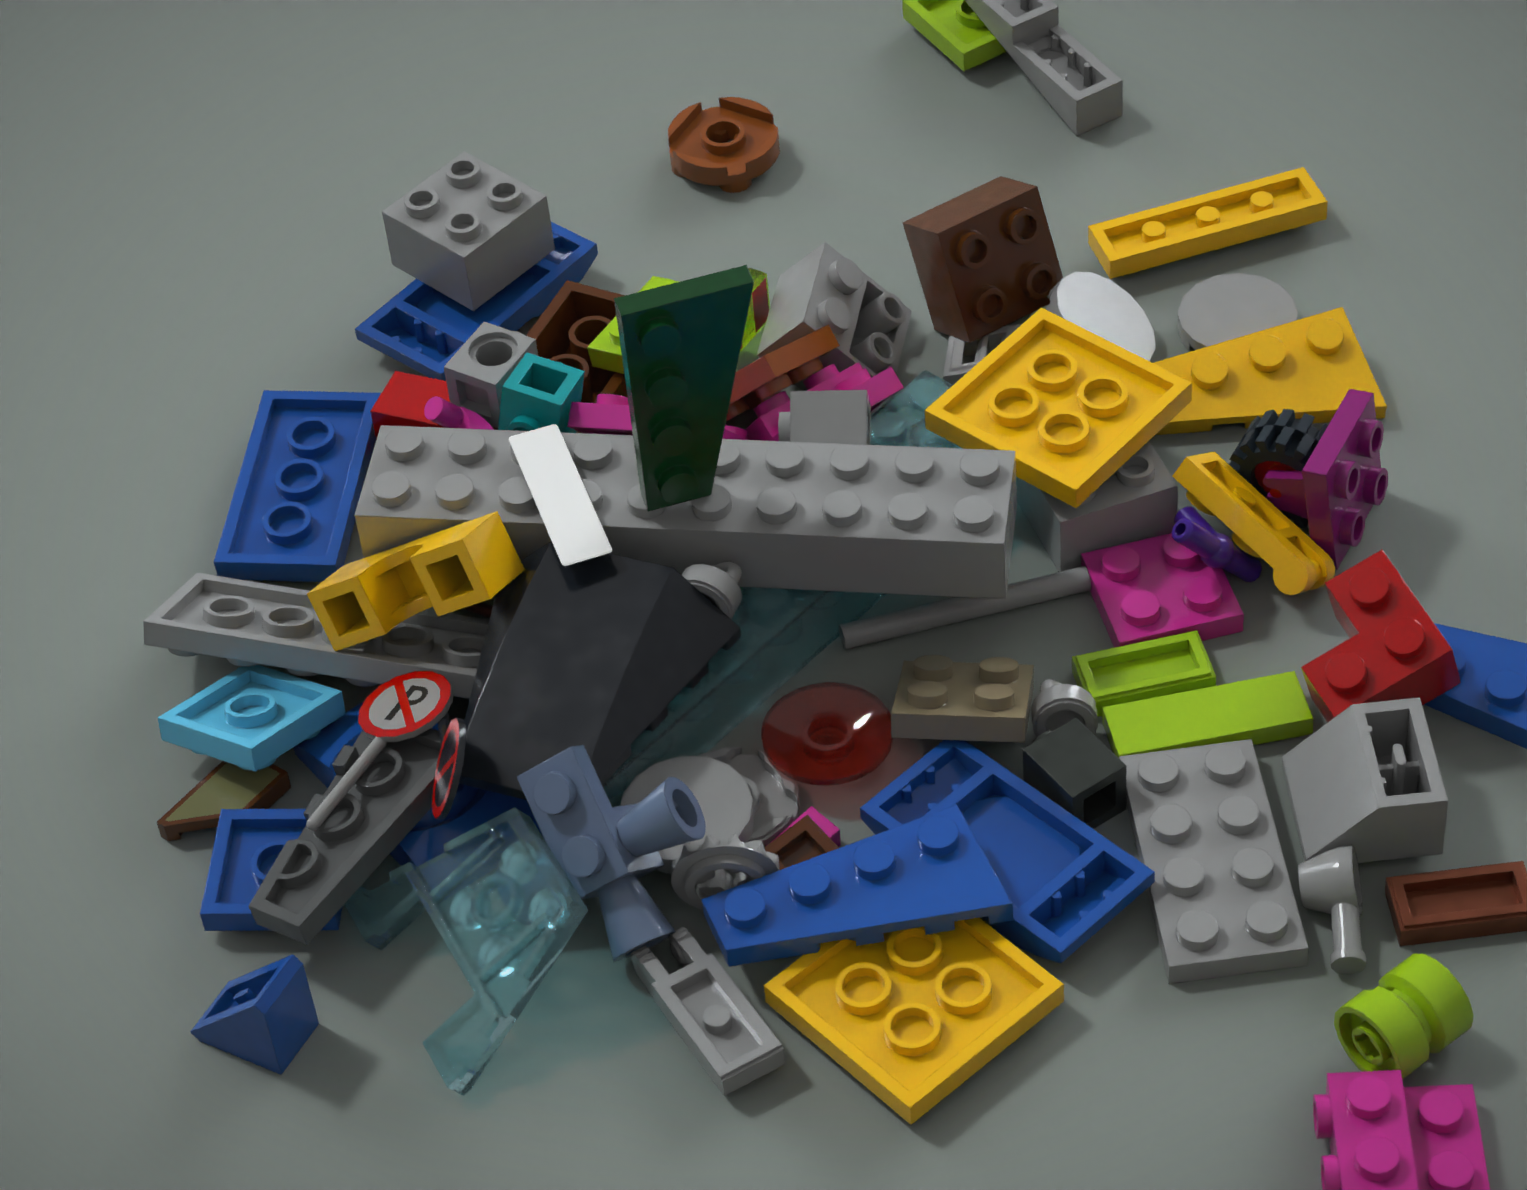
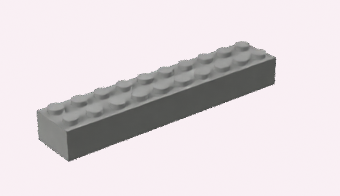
M381 425L354 515L363 557L377 554L496 511L506 528L520 560H523L551 542L509 442V437L528 431ZM561 432L612 547V552L609 554L673 567L681 575L687 567L693 564L712 566L720 562L731 561L738 564L742 570V576L738 583L739 587L1006 599L1017 511L1015 451L722 439L710 496L648 512L640 491L633 435Z

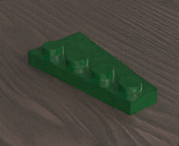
M747 265L614 298L640 491L648 512L710 496L712 493L754 280Z

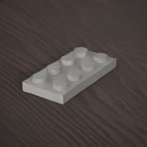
M1252 739L1119 756V759L1126 765L1127 809L1139 860L1155 871V882L1147 888V894L1168 983L1173 984L1308 966L1309 948Z

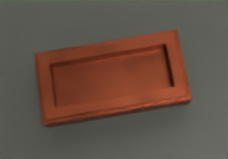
M1524 861L1386 877L1385 896L1399 946L1527 931V871Z

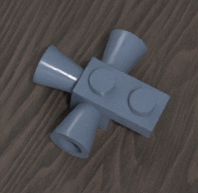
M584 745L571 746L517 776L551 852L504 866L500 871L499 884L503 898L510 911L522 924L532 928L537 927L569 898H572L574 902L598 897L614 962L631 957L632 952L644 946L651 948L665 941L671 934L676 932L638 879L664 866L658 851L700 840L704 837L706 825L703 812L694 794L686 784L676 777H668L638 804L612 807Z

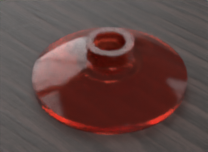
M837 682L806 685L784 695L769 709L761 729L764 753L769 762L779 772L798 782L819 786L845 784L868 775L886 759L894 738H891V714L884 703L865 689Z

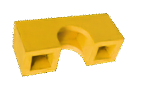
M496 511L345 564L309 591L307 596L334 651H338L383 636L404 620L431 607L434 608L439 617L489 600L525 569Z

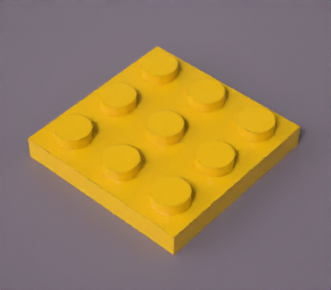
M1041 307L925 409V428L963 449L1015 451L1016 477L1077 508L1192 401V382Z
M981 918L954 921L955 930L927 935L924 927L883 933L884 942L856 946V941L848 939L821 943L817 953L802 955L764 985L765 1001L912 1125L1064 1002V984Z

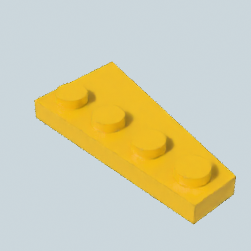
M1343 307L1153 362L1192 382V401L1156 435L1211 431L1213 425L1244 423L1246 429L1257 416L1262 418L1266 411L1275 410L1279 417L1283 409L1294 410L1295 419H1300L1304 413L1315 417L1312 424L1328 423L1332 420L1349 389L1374 393L1376 419H1383L1386 414L1387 405Z

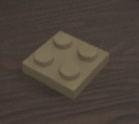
M925 655L916 658L914 661L904 660L891 711V738L1025 743L1034 689V665L1018 664L1016 660L1007 657H991L982 660L980 663L953 662L949 657L942 655Z

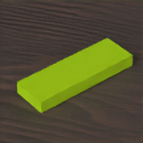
M1295 671L1102 707V723L1112 752L1118 758L1119 756L1252 739L1253 745L1313 734V716Z

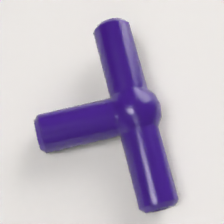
M1186 506L1176 513L1172 528V538L1174 541L1200 555L1201 560L1207 566L1217 569L1223 568L1245 582H1253L1260 576L1262 570L1260 561L1235 547L1233 541L1227 535L1217 533L1194 507Z

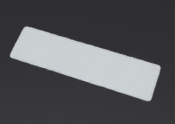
M552 424L509 437L510 445L561 564L568 566L611 553L612 547L559 427L556 424Z

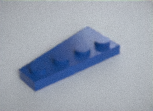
M1434 623L1453 649L1461 683L1424 705L1527 749V643Z

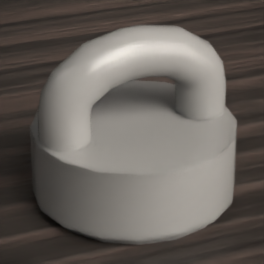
M727 561L712 566L693 564L687 567L682 576L732 619L742 601L741 589L738 586L742 576L740 566L734 562Z
M1046 679L1041 683L1040 694L1035 697L1031 706L1033 733L1036 737L1044 732L1054 731L1074 718L1082 722L1095 735L1098 728L1096 701L1090 692L1080 686L1062 684L1054 679Z

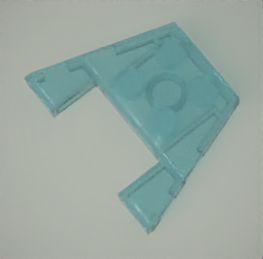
M515 807L443 844L445 853L419 866L408 862L389 872L390 881L371 891L360 887L344 904L365 942L381 951L425 910L428 912L474 991V995L422 1042L447 1088L463 1096L472 1089L588 912L586 905L531 817Z

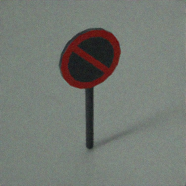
M449 711L437 723L441 749L433 783L432 813L434 818L439 820L445 819L452 808L462 773L466 745V724L460 718H455L450 722Z

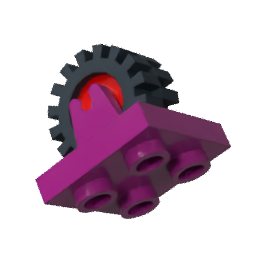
M1355 389L1348 390L1329 425L1324 423L1320 429L1312 426L1315 417L1304 413L1299 421L1295 420L1294 410L1283 409L1279 417L1275 410L1266 411L1262 418L1257 416L1251 422L1229 459L1231 460L1229 465L1286 517L1293 519L1297 527L1306 528L1309 525L1310 538L1331 557L1335 570L1339 568L1350 546L1356 547L1360 543L1364 533L1365 519L1373 505H1380L1382 503L1388 486V471L1386 468H1381L1380 448L1383 441L1384 428L1382 421L1376 420L1374 393Z

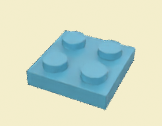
M261 665L239 667L157 718L163 741L189 749L196 754L207 755L237 765L241 769L256 772L272 765L276 758L302 741L314 738L321 732V729L345 715L346 712L342 691Z

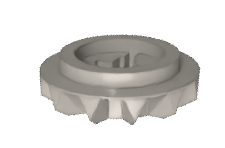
M736 833L728 840H718L712 835L707 834L703 845L694 843L684 844L681 857L672 860V888L684 902L703 910L701 899L779 871V858L777 854L765 851L762 840L743 843ZM730 873H736V879H733Z

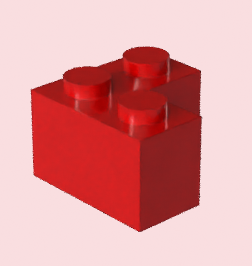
M1383 549L1325 582L1335 617L1349 636V639L1305 664L1301 669L1312 701L1327 723L1352 704L1420 697L1423 706L1461 683L1453 649Z

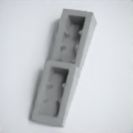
M965 0L1076 136L1123 116V80L1059 25V8L1051 0Z

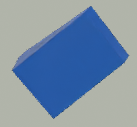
M292 954L229 981L190 1033L200 1042L282 1075L319 1025L303 963Z

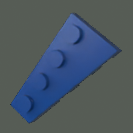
M957 805L701 899L704 917L729 967L817 953L821 943L848 939L856 941V946L884 942L883 933L924 927L927 935L955 930L954 921L988 916L989 924L1014 920L1013 903Z

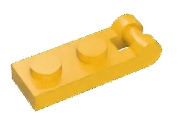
M1215 451L1187 456L1172 475L1188 490L1186 497L1193 506L1205 514L1216 516L1233 531L1231 534L1232 540L1239 548L1251 556L1262 558L1273 568L1274 584L1282 593L1296 595L1308 590L1325 587V582L1334 577L1335 566L1331 557Z

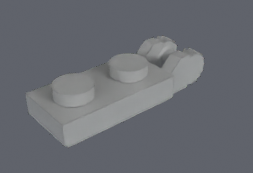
M681 927L675 930L676 932L668 938L674 958L683 967L670 975L655 954L650 951L649 947L644 946L631 953L630 958L638 978H640L656 1005L724 1096L786 1064L784 1049L780 1041L712 953L707 955L686 928Z

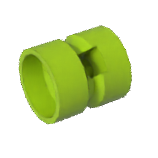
M1421 953L1412 954L1386 973L1379 980V985L1373 990H1363L1335 1012L1334 1026L1346 1054L1362 1072L1401 1070L1403 1080L1429 1059V1053H1439L1466 1033L1473 1025L1474 1014L1468 996L1454 975L1439 961Z

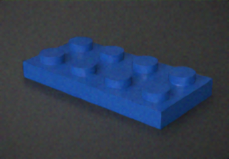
M263 391L214 559L217 576L240 580L322 582L344 565L355 524V511L376 443L370 411L381 393Z

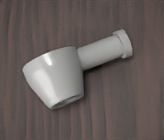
M1354 846L1337 847L1298 865L1299 888L1304 908L1331 914L1334 951L1330 956L1332 970L1341 974H1355L1363 971L1367 965L1366 954L1362 951L1360 915H1362L1363 911L1361 879Z

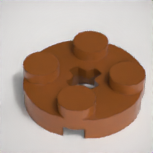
M740 97L719 98L720 107H710L702 110L701 102L685 108L672 120L668 128L671 169L675 175L700 184L719 186L728 193H739L747 190L752 184V179L765 173L777 160L780 153L778 126L774 125L773 114L764 105Z

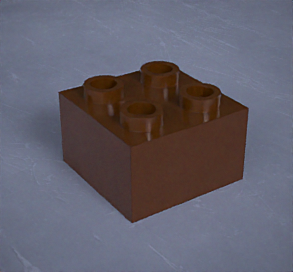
M999 176L902 222L934 330L971 343L1041 307L1049 305L1050 299L1047 297L1050 291L1063 278L1037 186Z

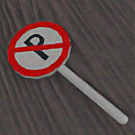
M413 671L399 675L377 687L365 699L359 710L358 723L365 735L373 740L307 820L306 826L310 831H316L386 746L387 742H399L416 737L432 728L446 715L453 702V689L443 675L433 671Z

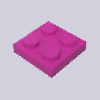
M1172 533L1081 554V566L1087 568L1090 576V593L1114 648L1196 630L1201 641L1243 632L1244 613L1223 569L1207 566L1201 560L1200 555L1174 541Z

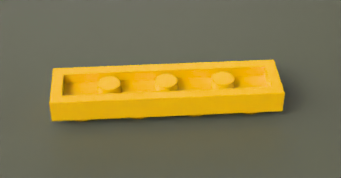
M1301 167L1089 225L1088 244L1108 277L1112 279L1326 220L1328 201L1306 169Z

